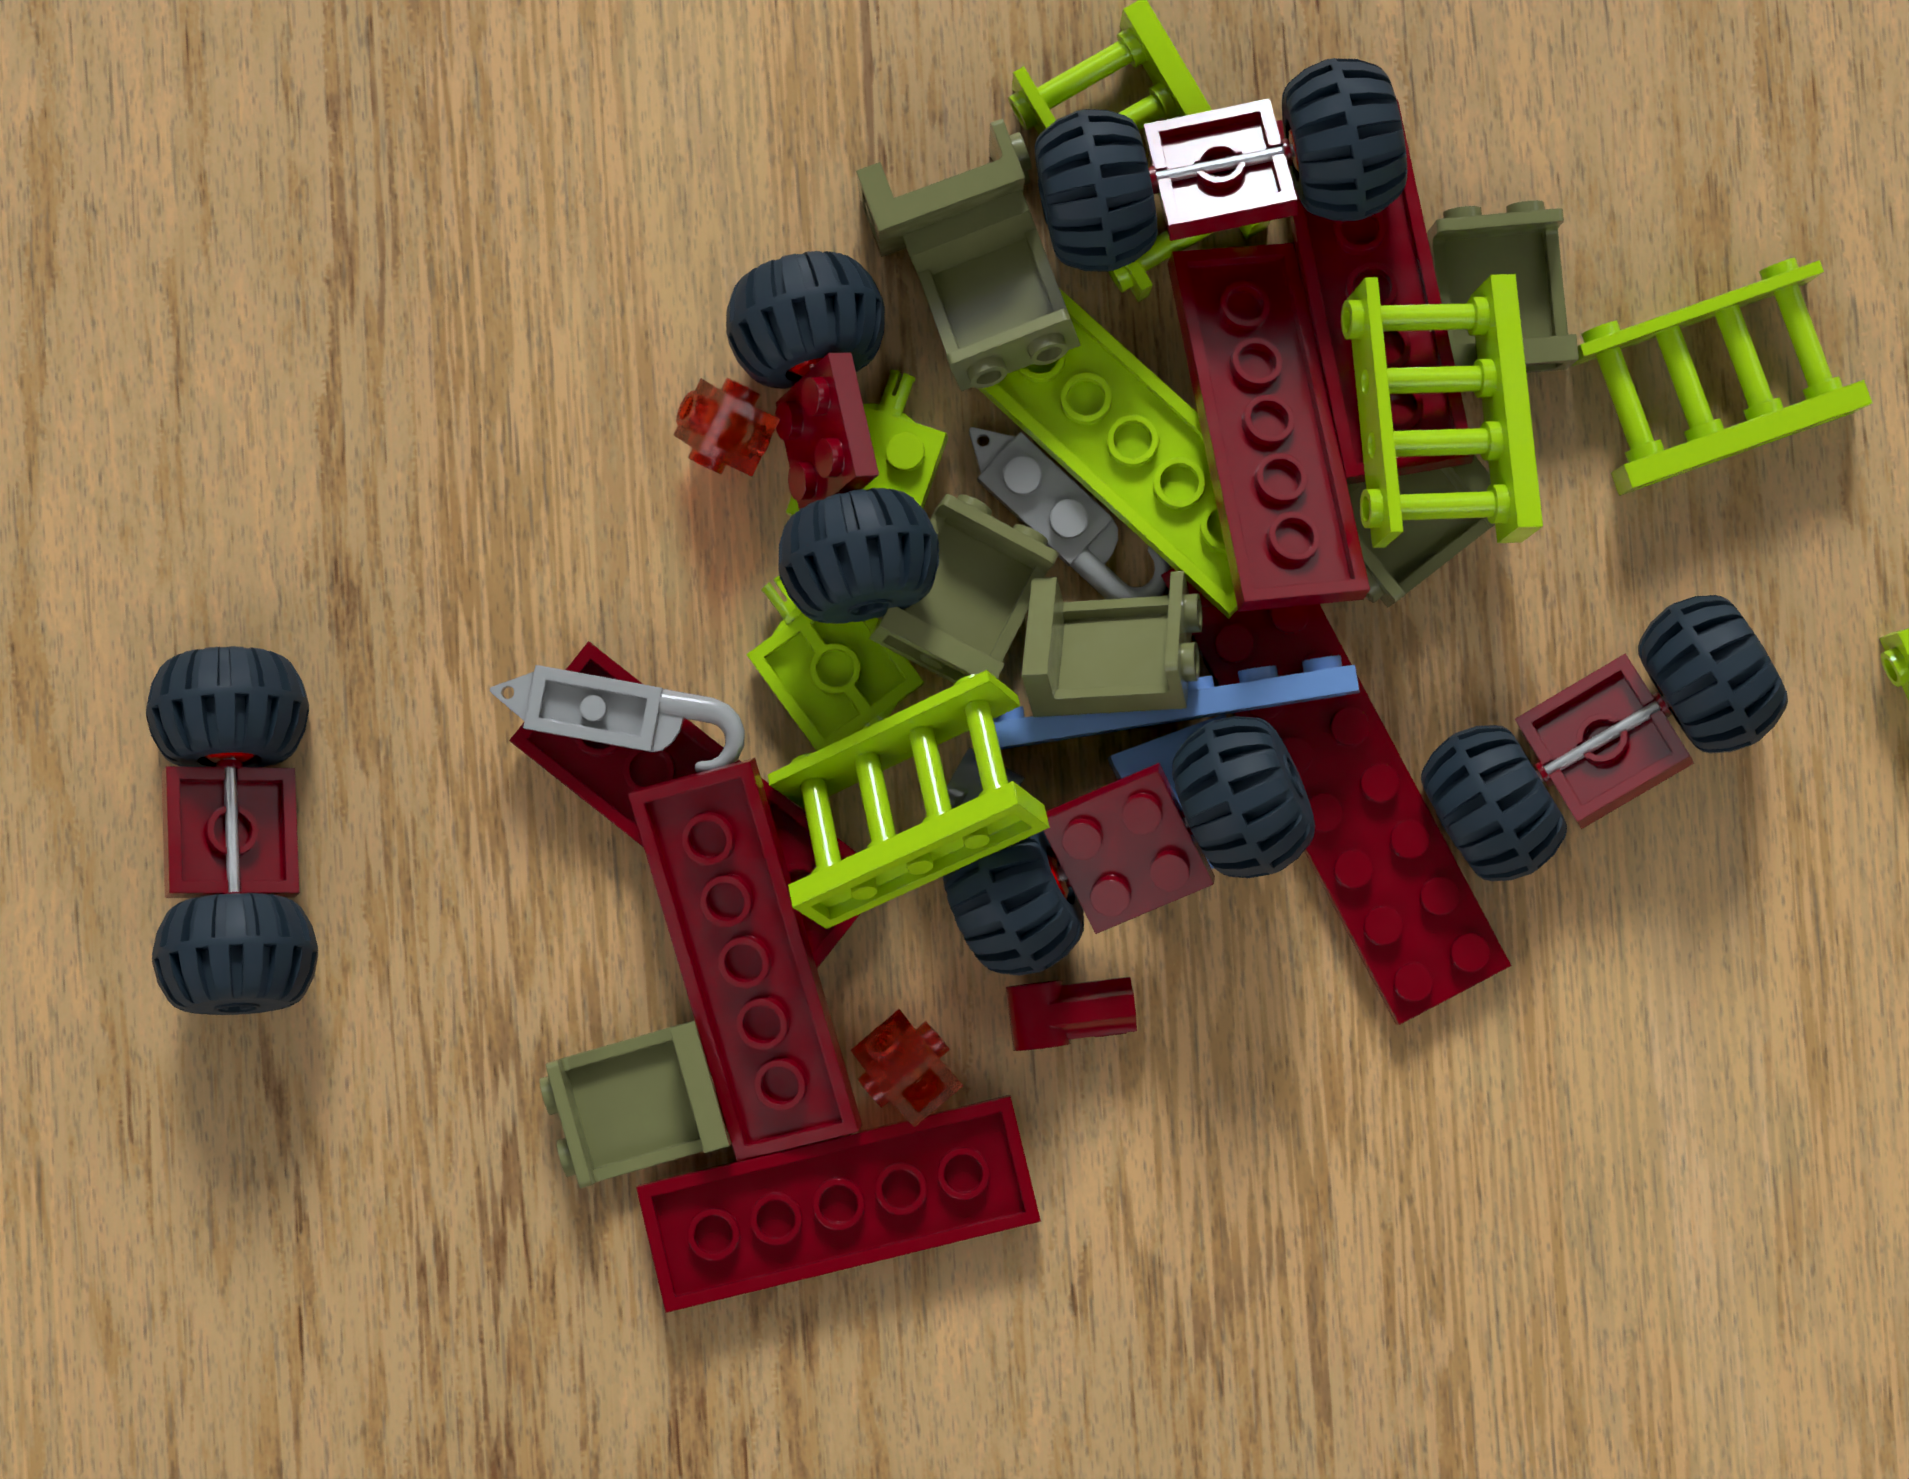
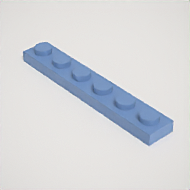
M1341 655L1302 661L1304 673L1278 677L1276 666L1252 668L1238 671L1240 683L1214 687L1213 676L1199 677V681L1188 683L1187 708L1025 717L1024 708L1020 706L993 720L1000 750L1357 694L1360 693L1356 666H1342Z

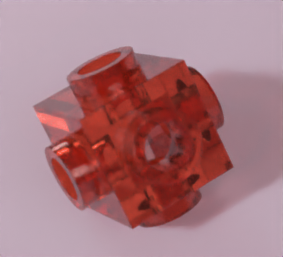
M726 377L722 387L701 378L695 391H690L679 406L676 417L678 426L674 436L692 447L688 458L697 464L719 474H723L727 465L752 477L770 444L771 437L780 419L756 405L761 395L759 392Z
M900 1009L850 1050L865 1069V1072L857 1079L867 1093L881 1108L891 1102L914 1127L964 1086L942 1059L951 1049L927 1021H924L916 1028Z

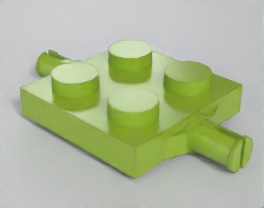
M890 370V376L880 404H863L879 476L863 489L886 488L902 491L913 497L924 509L949 437L946 432L915 423L903 413L916 378L906 373H903L902 376L900 371ZM792 495L786 510L789 516L799 511L797 500Z
M780 576L773 580L786 597V602L782 600L770 582L761 589L783 620L771 637L746 655L816 751L889 717L900 701L924 685V681L907 658L869 639L878 622V618L844 624L822 623L809 619L789 598Z

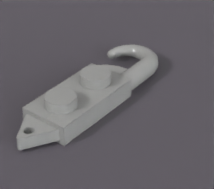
M969 428L970 439L981 472L977 481L1025 526L1045 536L1048 540L1047 546L1056 550L1059 553L1058 557L1068 566H1071L1105 599L1163 595L1166 585L1161 574L1171 570L1170 565L1148 546V553L1152 557L1155 566L1153 578L1142 587L1128 586L1105 565L1113 554L1118 541V527L1113 517L1023 433L1020 432L1014 437L979 428ZM979 437H986L989 440L988 445L984 447L978 445L977 439Z
M535 665L534 672L490 688V692L525 721L524 729L648 752L663 751L670 746L680 733L684 719L714 724L724 733V749L718 757L712 760L697 762L695 764V771L697 773L735 763L744 748L745 730L740 716L729 704L712 697ZM508 687H512L514 690V695L510 699L504 697V690Z

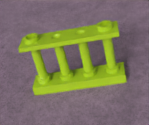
M1138 0L1123 9L1120 21L1122 32L1117 34V42L1041 86L1036 87L1024 66L1014 71L1012 79L1014 94L1008 97L1010 106L1022 127L1028 130L1034 126L1040 135L1041 132L1056 121L1050 109L1128 64H1131L1134 68L1142 64L1154 84L1149 88L1150 95L1119 112V114L1132 119L1137 125L1138 130L1143 129L1144 124L1155 122L1160 118L1167 120L1211 111L1212 109L1147 0ZM1271 221L1239 227L1247 240L1268 228ZM1166 230L1157 236L1151 249L1135 262L1117 270L1108 271L1121 292L1130 288L1136 300L1140 302L1150 295L1153 286L1146 271L1169 259L1172 251H1182L1212 233L1170 241L1168 231Z
M1790 258L1760 270L1759 274L1762 280L1622 330L1616 320L1599 325L1581 334L1584 343L1578 346L1579 360L1571 366L1573 367L1597 358L1630 448L1629 451L1625 452L1628 463L1611 472L1619 496L1851 415L1873 404L1864 380L1843 387L1839 376L1832 377L1802 296L1800 286L1808 284L1824 272L1820 260L1799 267L1796 258ZM1772 296L1776 298L1808 385L1807 388L1802 390L1806 400L1785 408L1780 397L1773 399L1740 307ZM1712 317H1716L1749 407L1743 411L1747 421L1725 429L1721 418L1714 420L1681 331V328ZM1655 337L1689 429L1684 431L1687 442L1666 450L1661 439L1654 441L1621 349Z
M1516 274L1490 275L1471 294L1467 303L1381 306L1378 277L1364 278L1343 303L1341 326L1345 339L1352 340L1366 489L1362 491L1360 498V517L1364 528H1370L1372 548H1385L1403 533L1404 520L1487 518L1491 524H1495L1497 543L1523 542L1543 527ZM1467 329L1470 336H1475L1477 360L1473 366L1387 368L1383 332ZM1474 392L1477 398H1482L1484 422L1480 428L1393 431L1390 394ZM1480 454L1482 459L1489 463L1491 485L1488 486L1487 491L1400 494L1396 457Z
M988 670L979 674L968 675L959 679L954 686L814 753L802 754L794 758L789 765L768 774L769 786L800 807L805 808L816 868L810 875L788 885L792 907L828 929L969 865L978 859L1050 828L1044 804L1014 781L1008 783L993 719L1020 707L1018 695ZM969 731L983 791L977 798L952 809L938 745ZM914 757L927 817L921 824L896 835L883 771ZM859 782L871 843L866 849L841 860L829 796Z

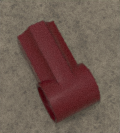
M1131 977L1064 985L1063 980L1006 987L1013 1051L1059 1047L1071 1044L1070 1039L1113 1036L1137 1031L1136 1008Z

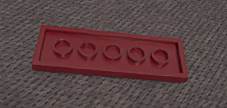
M1397 99V104H1398V108H1399V112H1400V116H1401L1400 106H1399V102H1398V99ZM1402 116L1401 121L1407 156V181L1401 195L1383 211L1365 219L1335 221L1308 212L1299 200L1289 166L1297 197L1298 215L1290 216L1347 485L1366 481L1352 340L1345 339L1341 326V312L1344 301L1347 300L1364 278L1378 277L1381 306L1442 304ZM1278 120L1276 123L1280 138L1285 139L1283 121ZM1448 330L1383 332L1387 368L1455 366ZM1461 392L1390 394L1393 431L1469 429ZM1474 455L1396 457L1398 476L1471 464Z
M1294 243L1172 251L1167 266L1238 612L1364 600L1370 591V586Z
M589 641L566 668L567 671L643 684ZM684 719L681 731L674 742L663 751L657 752L642 751L523 728L524 722L509 740L642 847L643 843L628 794L636 789L696 774L695 764L697 762L712 760L718 757L724 747L688 719ZM761 777L791 882L793 883L810 875L816 868L806 813L786 796L769 786V783ZM837 837L841 860L857 853ZM801 913L817 969L860 914L826 929Z
M756 759L740 761L633 790L628 794L736 1160L741 1161L858 1132L863 1124L801 912L792 907L788 887L792 882Z
M1011 1095L640 1184L636 1187L665 1313L1041 1222Z

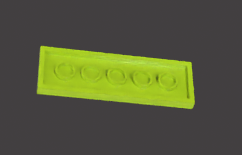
M1060 289L1080 346L1068 350L1062 358L1046 365L1031 364L1008 373L1001 382L993 386L977 389L1176 571H1184L1186 580L1229 619L1238 610L1198 413Z

